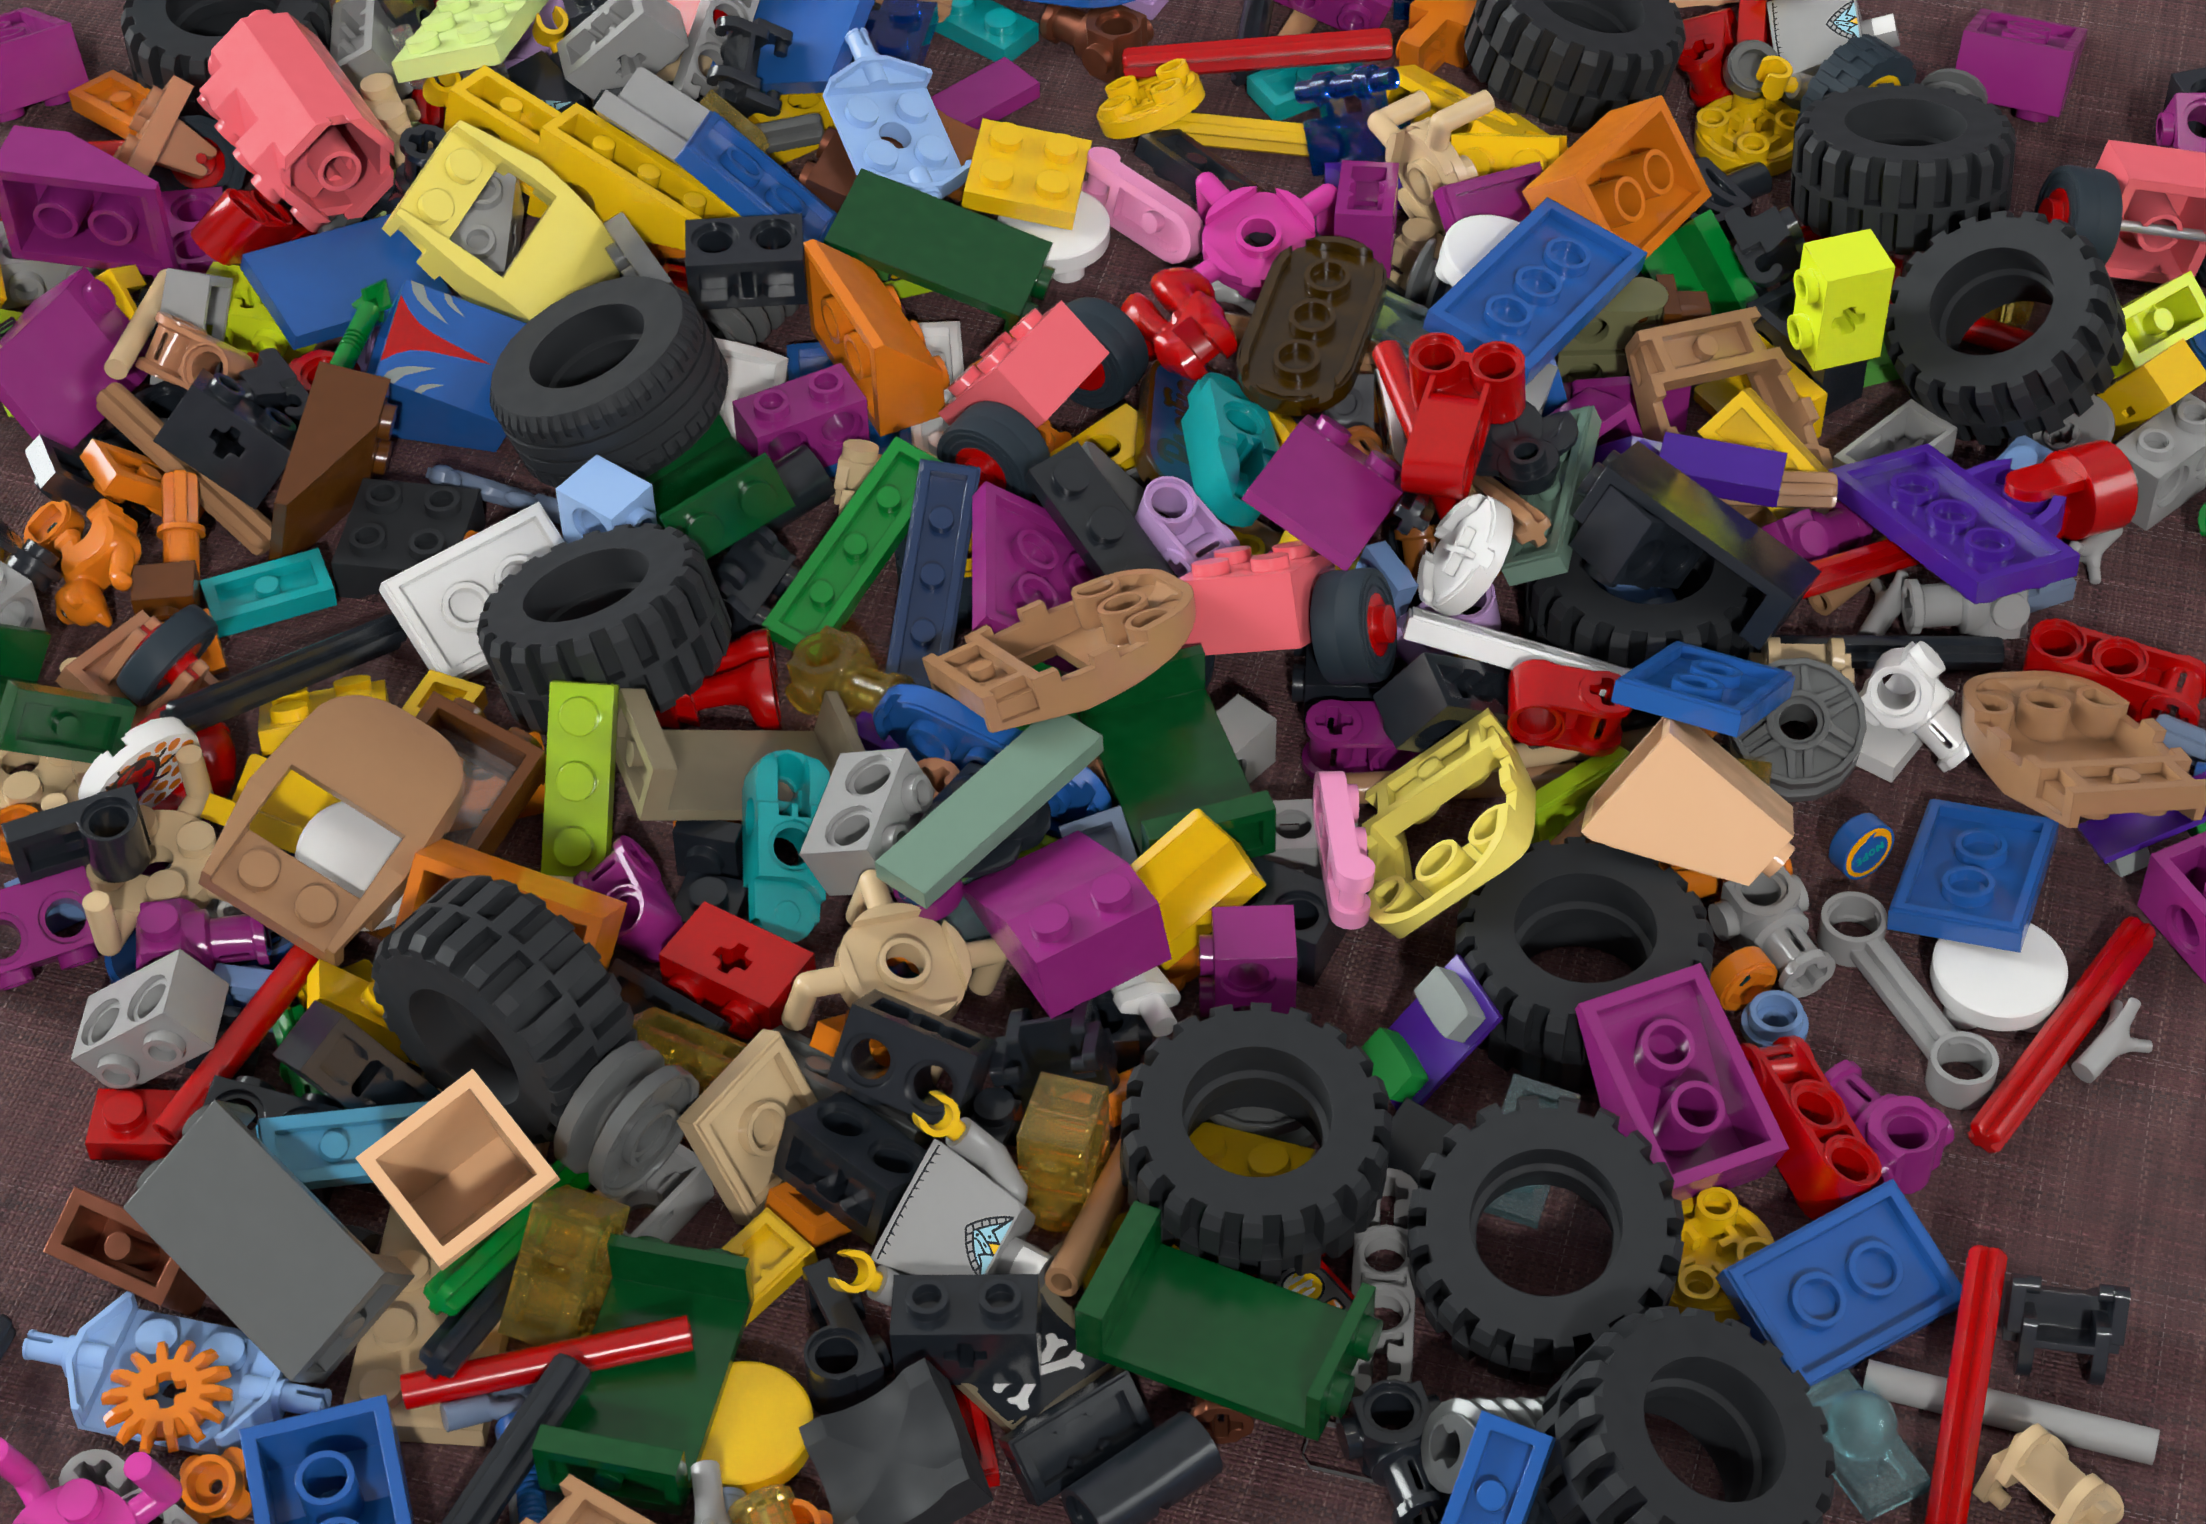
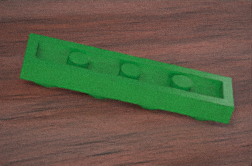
M897 436L893 439L762 623V628L769 629L773 641L811 663H817L908 534L920 459L940 460Z

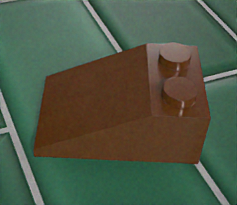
M319 361L274 502L268 561L307 551L351 511L363 478L373 479L374 473L385 475L393 441H390L398 408L397 405L388 403L391 379Z

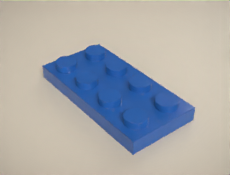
M1547 197L1427 311L1422 329L1429 333L1453 335L1461 341L1464 352L1473 353L1482 344L1492 341H1504L1514 344L1525 356V381L1527 385L1642 271L1647 252Z

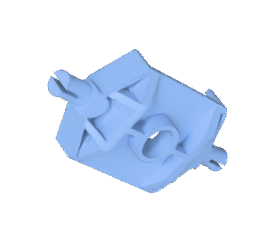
M861 27L860 31H858V28L850 30L845 36V41L855 61L829 78L822 96L856 175L863 168L943 199L966 182L972 160H966L965 165L961 166L927 90L928 83L933 74L932 70L888 55H880L875 52L867 29ZM881 137L893 138L900 142L904 148H896L892 143L881 139Z
M126 1291L81 1327L77 1335H71L68 1338L31 1329L28 1331V1338L24 1339L22 1346L24 1360H35L62 1366L65 1377L68 1380L70 1407L77 1428L111 1436H117L125 1421L106 1428L103 1417L117 1405H102L101 1396L102 1393L110 1389L125 1387L111 1381L110 1375L114 1370L124 1369L135 1373L139 1372L130 1360L131 1354L137 1351L153 1364L157 1362L156 1349L158 1342L165 1341L168 1344L170 1359L174 1358L176 1351L186 1340L193 1341L196 1344L191 1359L202 1351L212 1348L217 1352L219 1358L209 1367L228 1366L232 1377L215 1384L231 1388L234 1391L233 1400L214 1401L213 1406L224 1413L226 1417L221 1424L205 1420L200 1428L206 1438L198 1443L195 1442L190 1434L178 1438L179 1450L203 1455L216 1454L221 1456L229 1447L242 1449L239 1429L281 1420L285 1411L302 1415L330 1408L332 1400L330 1389L292 1383L240 1329L139 1309L134 1293ZM169 1380L159 1383V1392L147 1397V1400L156 1399L160 1408L173 1406L174 1398L162 1395L166 1387L173 1383V1381ZM137 1433L130 1440L141 1442V1435ZM166 1441L154 1442L155 1445L167 1447Z

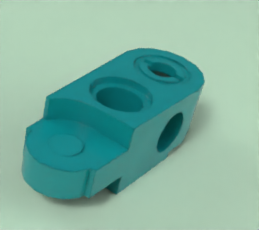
M1207 373L1201 380L1198 379L1188 394L1189 409L1181 419L1193 487L1196 495L1219 521L1231 526L1244 528L1253 525L1261 513L1241 498L1280 446L1268 411L1250 401L1242 392L1239 384L1231 378L1219 373Z
M781 750L765 755L751 768L744 779L742 788L743 887L748 888L749 922L796 944L807 937L813 927L819 923L821 903L826 900V891L799 853L830 780V773L818 759L792 750ZM778 782H783L790 787L793 792L791 801L785 802L778 799ZM775 838L787 839L794 844L798 852L797 866L786 865L777 858L773 847Z

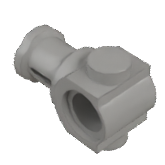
M1905 579L1901 592V611L1904 627L1907 634L1910 635L1920 634L1925 627L1956 626L1960 634L1968 636L2000 637L2002 639L2026 638L2030 616L2029 590L2000 597L1990 603L1974 604L1965 599L1961 593L1948 583L1920 584L1918 579Z
M1782 866L1770 878L1761 872L1750 886L1733 881L1723 883L1721 900L1710 904L1708 908L1709 920L1715 934L1720 940L1728 941L1735 951L1749 946L1761 948L1777 968V973L1780 976L1778 980L1779 987L1782 991L1796 998L1808 996L1820 989L1832 977L1836 965L1833 957L1828 952L1818 949L1807 935L1809 919L1803 912L1809 908V898L1803 882L1797 875L1789 874L1786 868Z

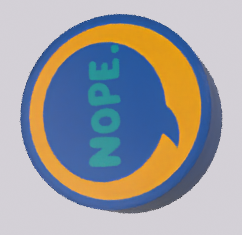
M1872 813L1854 816L1845 822L1834 835L1829 848V860L1849 879H1862L1875 872L1885 862L1893 848L1894 832Z

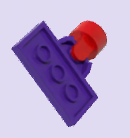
M2096 440L2054 451L2047 455L2042 463L2016 470L2011 469L2012 458L1987 461L1964 470L1928 443L1828 470V472H1833L1837 475V499L1974 604L1990 603L2000 597L2029 589L2044 588L2050 583L2077 576L2080 554L2060 539L2080 540L2125 527L2130 523L2136 512L2139 498L2138 480L2130 460L2119 447L2106 440Z

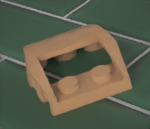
M1756 306L1639 330L1624 347L1641 429L1645 439L1663 442L1665 432L1679 434L1676 426L1670 427L1662 401L1666 397V391L1747 374L1752 389L1827 470L1834 468L1829 448L1820 446L1816 437L1813 424L1820 417L1811 397L1800 399L1787 375L1793 367L1780 346L1767 349L1754 328L1753 324L1761 317ZM1730 506L1760 528L1778 520L1767 507ZM1795 508L1787 516L1808 508ZM1810 508V510L1826 514L1830 510Z
M1132 569L1115 572L1072 587V601L1047 610L1043 601L1040 599L1016 609L1020 622L996 634L993 633L991 627L985 625L964 636L965 645L940 656L931 653L923 657L922 661L932 689L943 694H949L984 718L987 729L991 733L1085 711L1135 686L1163 666L1181 649L1193 629L1196 618L1193 588L1185 581L1159 569ZM1058 655L1079 668V670L1060 677L1059 671L1054 667L1038 672L1032 666Z
M2054 671L1986 673L1972 677L1964 684L1961 710L1963 736L1980 766L2006 796L2067 828H2078L2080 816L2087 819L2102 820L2108 818L2110 814L2140 813L2147 816H2162L2167 811L2177 810L2193 821L2202 820L2206 808V779H2194L2188 774L2192 759L2182 747L2169 749L2163 743L2167 730L2154 718L2142 719L2139 724L2126 715L2130 702L2111 689L2083 677Z
M346 695L330 699L318 706L249 778L202 869L198 884L315 958L338 967L344 961V947L364 927L373 932L392 912V906L403 896L415 853L442 839L445 833H449L462 806L465 792V781L460 757L444 736L396 705L363 695ZM290 770L295 771L402 839L360 899L249 829L252 820Z

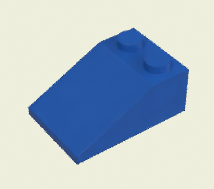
M386 1394L239 1429L255 1524H415L398 1432Z

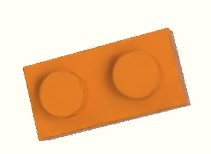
M111 70L68 91L73 111L126 139L129 133L134 136L137 135L138 132L128 127L140 103L144 98L146 99L151 89L144 88L138 82L115 70Z
M92 438L81 454L80 459L95 479L93 481L95 489L113 502L124 503L125 500L138 503L162 517L161 479L165 472L147 456ZM199 505L200 519L203 513L205 512V509L201 505Z

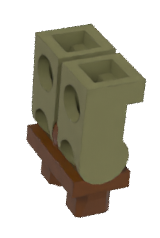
M1656 274L1655 280L1635 277L1554 357L1562 382L1630 376L1624 347L1634 334L1639 330L1711 316L1707 291H1677L1674 274Z

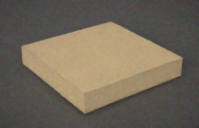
M762 1029L677 1120L678 1125L736 1224L745 1226L764 1210L769 1189L785 1182L772 1173L786 1117L818 1102L778 1031Z

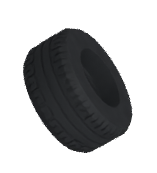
M646 276L620 277L575 291L553 303L532 318L509 341L497 360L491 379L490 406L528 471L546 485L557 488L596 454L644 479L668 466L683 455L709 430L721 410L726 395L728 365L702 315L685 291L660 279Z

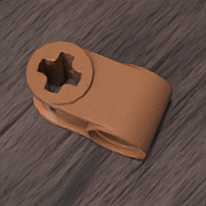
M157 311L154 318L158 323V327L146 355L138 357L135 366L140 370L187 390L203 368L214 375L216 367L221 361L223 363L222 374L235 381L238 380L239 372L256 367L252 358L245 352L208 335L207 331L188 321L162 311Z

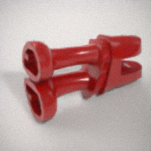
M1184 267L1164 269L1154 274L1150 281L1154 296L1172 316L1170 322L1163 317L1153 302L1139 292L1130 294L1120 309L1136 324L1142 333L1148 348V361L1158 359L1162 367L1168 372L1179 374L1189 380H1201L1208 373L1204 365L1219 353L1228 359L1237 351L1236 334L1230 323L1226 320L1224 310L1216 301L1215 290L1209 280L1195 269Z
M769 629L753 630L730 642L726 656H722L721 665L713 676H705L703 684L691 695L685 694L677 699L676 705L663 713L655 712L661 728L680 729L679 722L700 727L698 711L724 705H741L748 708L759 729L782 730L781 710L776 686H779L778 670Z

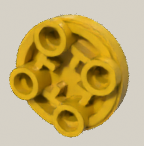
M1174 59L1164 63L1156 69L1157 76L1137 81L1134 75H1128L1109 83L1105 87L1108 99L1099 107L1096 115L1103 134L1111 139L1138 137L1142 134L1162 129L1192 112L1203 101L1205 91L1199 75L1190 71L1186 59Z
M1733 93V95L1719 98L1697 112L1693 140L1695 150L1700 158H1709L1725 174L1755 162H1761L1767 167L1771 177L1779 175L1792 168L1794 127L1800 111L1791 108L1782 101H1771L1764 96L1748 99Z
M1710 1187L1702 1190L1698 1196L1681 1201L1684 1215L1681 1241L1684 1242V1247L1669 1306L1678 1307L1680 1314L1687 1307L1715 1312V1321L1723 1323L1727 1318L1734 1320L1741 1318L1715 1277L1723 1269L1774 1243V1239L1766 1225L1754 1213L1739 1205L1737 1197L1730 1190L1722 1187Z
M736 1361L732 1364L700 1461H717L720 1464L722 1487H735L743 1490L746 1493L747 1506H757L767 1502L774 1495L775 1489L793 1478L809 1458L799 1431V1427L814 1419L812 1405L804 1388L790 1374L775 1366L754 1361Z

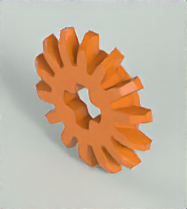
M189 1340L181 1344L173 1359L169 1358L168 1344L165 1341L158 1342L156 1349L157 1362L153 1364L136 1351L130 1355V1360L139 1372L135 1373L124 1369L114 1370L110 1375L111 1381L125 1387L113 1388L102 1393V1405H117L103 1417L106 1428L125 1421L116 1436V1441L124 1446L138 1433L141 1435L139 1452L150 1454L155 1441H166L168 1453L179 1451L178 1438L188 1434L198 1443L206 1438L200 1428L206 1419L221 1424L226 1417L224 1413L213 1406L214 1401L233 1400L234 1391L231 1388L215 1384L232 1377L229 1367H209L219 1358L217 1352L212 1348L202 1351L191 1359L196 1344ZM172 1380L176 1389L186 1388V1392L175 1395L174 1405L168 1408H160L156 1399L147 1400V1397L159 1392V1383Z

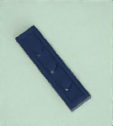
M920 459L883 682V691L885 692L892 686L899 684H915L932 689L922 658L931 653L940 656L953 650L972 533V496L979 489L980 467Z

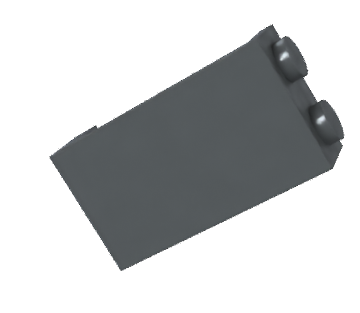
M214 1100L211 1104L197 1110L187 1120L182 1129L183 1137L165 1158L152 1163L141 1174L136 1184L138 1190L123 1206V1209L291 1382L323 1384L415 1275L397 1257L371 1253L247 1128L248 1124L256 1116L248 1106Z

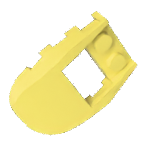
M459 120L446 133L382 227L390 237L397 230L402 232L422 252L416 263L434 280L440 276L462 297V300L524 323H528L547 307L575 291L599 282L620 278L619 271L605 250V247L612 244L613 240L604 227L603 222L593 210L543 162L462 120ZM494 171L503 176L509 172L534 188L532 193L548 205L546 211L502 277L475 256L449 240Z
M1489 708L1366 791L1365 800L1377 809V814L1362 824L1367 834L1368 857L1373 860L1376 866L1373 887L1368 894L1371 900L1369 916L1397 939L1404 938L1505 871L1519 860L1529 848L1535 827L1536 789L1510 734ZM1498 767L1500 786L1506 794V803L1495 805L1478 817L1469 831V843L1462 848L1452 839L1443 840L1431 847L1418 862L1415 870L1416 879L1413 880L1404 830L1413 824H1422L1436 814L1442 804L1465 789L1471 790L1478 787Z

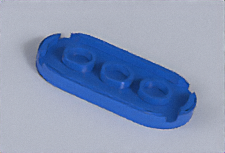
M915 684L892 686L886 691L873 712L874 726L884 742L890 735L893 741L899 745L898 749L907 748L916 762L926 758L937 757L954 763L959 771L969 762L985 766L1023 732L1017 728H1011L991 733L987 729L984 718L958 700L936 690ZM1085 767L1047 801L1051 809V825L1046 833L1062 838L1059 826L1112 808V799L1106 786L1090 768Z

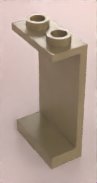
M620 688L616 763L640 821L742 820V788L745 776L765 755L781 750L803 753L820 760L829 770L831 777L840 753L865 751L858 736L856 721L853 717H849L838 691H825L814 731L662 730L645 689ZM778 782V799L785 802L791 801L793 792L790 787L783 782Z

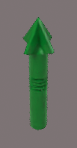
M386 278L362 288V296L351 304L356 309V312L329 364L349 369L354 368L377 321L383 322L384 310L392 306Z

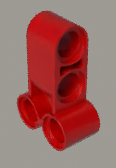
M1429 333L1420 336L1409 348L1411 400L1414 406L1418 408V412L1404 452L1401 488L1404 492L1463 500L1469 495L1491 424L1512 422L1522 414L1526 407L1525 356L1514 344L1504 341H1492L1482 344L1473 353L1464 352L1461 341L1453 335Z

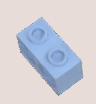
M597 454L556 488L563 540L567 541V543L582 539L583 534L600 530L601 533L607 532L619 525L631 524L633 527L638 528L644 523L657 524L652 484Z

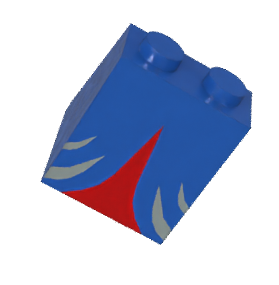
M405 279L378 330L365 373L391 379L388 403L398 406L391 437L497 452L506 434L490 406L492 373L500 354L509 341L527 323Z

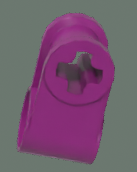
M1324 700L1313 705L1307 712L1305 729L1310 737V741L1303 748L1301 765L1304 772L1313 780L1317 771H1343L1349 773L1398 770L1421 754L1420 752L1398 750L1395 748L1394 743L1384 731L1383 718L1375 701ZM1330 717L1334 718L1332 734H1329V729L1327 728ZM1331 749L1334 750L1336 755V763L1333 767L1330 766Z
M623 835L614 841V851L590 872L580 871L573 877V884L626 902L627 906L616 944L644 961L650 963L659 962L658 954L683 926V921L661 881V874L652 858L637 842Z

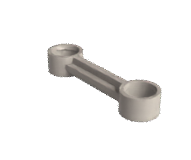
M1855 891L1841 892L1830 897L1824 903L1821 910L1817 933L1818 948L1828 952L1835 960V964L1845 967H1857L1929 1060L1925 1075V1085L1929 1094L1937 1102L1956 1110L1975 1109L1985 1104L1992 1095L1999 1067V1056L1995 1047L1984 1037L1972 1032L1956 1031L1886 942L1885 934L1888 915L1883 905L1877 899L1868 894ZM1840 922H1854L1865 926L1872 934L1863 937H1851L1838 932L1832 925ZM1948 1062H1964L1977 1068L1983 1076L1971 1080L1959 1079L1944 1071L1941 1065Z

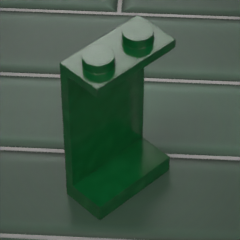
M861 168L823 242L862 261L867 266L1006 319L1002 333L1005 331L1010 333L1009 331L1034 308L1038 310L1039 305L1032 303V300L1036 298L1044 301L1055 273L1054 268L1046 265L1053 245L1052 242Z
M720 413L709 430L688 451L668 466L643 479L652 484L657 524L665 529L668 526L678 529L695 540L702 548L706 560L796 506L770 457L764 452L758 457L753 458L731 435Z
M0 623V750L93 763L101 753L104 754L107 750L114 757L123 749L126 744L121 738L130 731L137 707L126 698L39 684L37 681L51 635L43 630Z
M1201 644L1180 649L1163 666L1135 686L1101 704L1080 712L1081 722L1103 736L1104 751L1097 759L1117 806L1121 805L1139 857L1194 809H1201L1241 845L1249 859L1276 852V807L1268 790L1253 793L1205 689V652Z
M1135 1200L1075 1309L1076 1352L1318 1442L1330 1417L1333 1416L1341 1419L1346 1412L1355 1386V1377L1351 1376L1358 1359L1368 1362L1372 1358L1381 1336L1383 1321L1374 1317L1376 1287L1362 1282L1349 1310L1346 1311L1162 1244L1161 1209Z
M611 1233L607 1242L612 1280L592 1334L688 1315L693 1335L694 1351L591 1372L592 1379L561 1426L555 1427L540 1424L532 1446L539 1487L543 1490L563 1493L559 1484L571 1474L623 1505L682 1516L692 1487L690 1468L694 1463L701 1460L754 1302L749 1258L735 1256L733 1253L719 1248L702 1250L669 1244L652 1236H639L635 1238Z

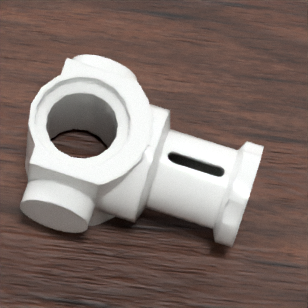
M1912 641L1905 648H1894L1883 653L1876 661L1871 676L1865 681L1863 689L1858 694L1864 703L1866 721L1875 727L1882 724L1886 728L1898 729L1904 736L1914 732L1939 758L1936 764L1945 773L1965 760L1972 751L1963 736L1961 716L1947 703L1951 692L1939 680V675L1946 669L1943 661L1925 642L1919 641L1915 644ZM1894 673L1903 674L1911 679L1915 685V690L1902 695L1893 693L1886 688L1882 678Z

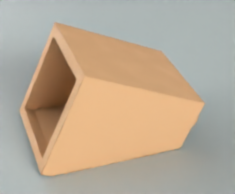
M1665 717L1658 721L1587 801L1581 832L1591 841L1746 886H1750L1761 872L1768 878L1773 876L1786 863L1795 849L1789 843L1795 833L1793 806L1699 727Z
M471 1069L355 1158L442 1271L560 1180L555 1171L474 1069Z

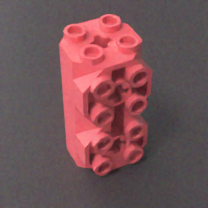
M268 9L256 10L248 17L241 18L214 46L208 59V72L211 78L199 89L201 95L196 100L205 111L218 120L214 125L215 129L230 144L236 147L232 152L233 156L242 166L255 175L251 179V183L269 201L277 204L283 198L292 206L290 209L292 215L312 233H316L322 225H328L340 214H343L347 220L362 218L393 186L394 171L390 166V154L394 156L393 140L318 36L288 12L274 14Z

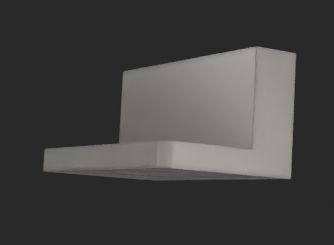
M644 67L636 69L618 97L605 90L593 107L600 118L678 165L683 170L685 169L674 159L700 122L710 112L709 109Z

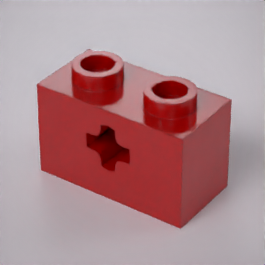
M706 901L700 905L658 954L662 983L731 1023L729 1031L742 1039H754L762 1029L773 1030L779 1025L784 1026L781 1016L796 977L803 972L816 970L815 953Z

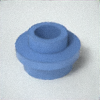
M1780 990L1764 991L1755 996L1744 1008L1740 1021V1030L1744 1039L1759 1048L1772 1046L1774 1041L1784 1036L1796 1035L1805 1041L1809 1029V1020L1800 1001L1793 995Z

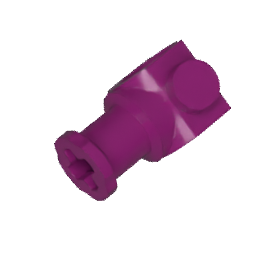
M1840 501L1826 514L1808 508L1761 527V529L1808 562L1869 545L1873 532L1872 525L1859 515L1853 513Z
M183 898L140 903V913L136 917V971L178 949L183 950L212 972L217 963L225 964L257 960L260 965L272 962L270 929L247 914L211 918L207 909H200L193 902Z
M1843 1060L1835 1064L1824 1075L1832 1088L1843 1099L1847 1112L1867 1144L1878 1155L1882 1165V1175L1872 1189L1894 1179L1903 1194H1912L1922 1190L1929 1182L1931 1172L1940 1166L1943 1148L1954 1140V1130L1948 1118L1940 1110L1929 1107L1918 1097L1896 1096L1895 1094L1881 1096L1861 1078L1862 1068L1854 1061Z

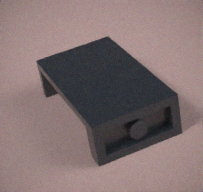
M1639 441L1622 454L1613 450L1602 464L1597 462L1576 491L1584 500L1572 517L1582 524L1586 521L1608 486L1612 484L1765 593L1767 596L1739 634L1740 637L1759 650L1787 621L1822 572Z

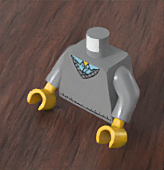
M1857 0L1767 2L1772 44L1778 56L1771 55L1763 58L1756 73V78L1760 82H1764L1761 91L1766 99L1775 101L1783 96L1785 104L1800 111L1802 97L1806 94L1808 84L1820 69V65L1833 54L1836 48L1846 44L1849 39L1855 36L1858 38L1862 37V34H1870L1881 39L1891 47L1900 46L1894 13L1862 20Z
M939 1091L928 1092L944 1104L945 1115L939 1123L928 1125L926 1121L912 1113L913 1122L920 1130L932 1137L946 1136V1145L936 1139L933 1140L871 1256L863 1251L843 1249L836 1253L853 1259L858 1267V1275L851 1284H847L845 1281L837 1278L828 1277L831 1288L845 1293H859L867 1290V1295L870 1299L892 1307L894 1275L1039 1274L1041 1290L1045 1284V1274L1055 1257L1025 1241L1034 1225L1036 1216L1024 1206L1027 1200L1028 1186L1007 1148L970 1118L964 1117L960 1119L958 1105L952 1098Z

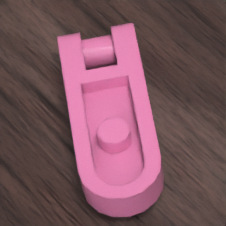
M1105 147L1089 149L1086 171L1089 175L1088 180L1083 182L1082 191L1092 195L1104 205L1109 214L1111 227L1163 261L1171 264L1184 262L1201 253V238L1204 225L1196 211L1121 163V157L1116 151Z
M1317 771L1313 785V821L1329 917L1336 926L1343 929H1360L1369 921L1371 900L1366 892L1370 891L1373 887L1376 866L1373 860L1367 857V834L1365 827H1355V823L1358 822L1359 818L1357 784H1347L1346 775L1343 771Z

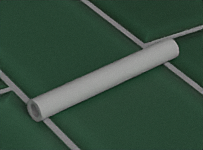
M1869 1359L1862 1395L1942 1414L1948 1378ZM1987 1388L1982 1421L1984 1425L2019 1433L2039 1423L2050 1434L2059 1438L2063 1444L2153 1465L2158 1446L2159 1429Z

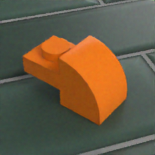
M1414 0L1410 4L1409 28L1403 32L1396 47V58L1399 59V66L1415 64L1431 74H1434L1444 62L1464 69L1469 64L1464 47V35L1477 0Z

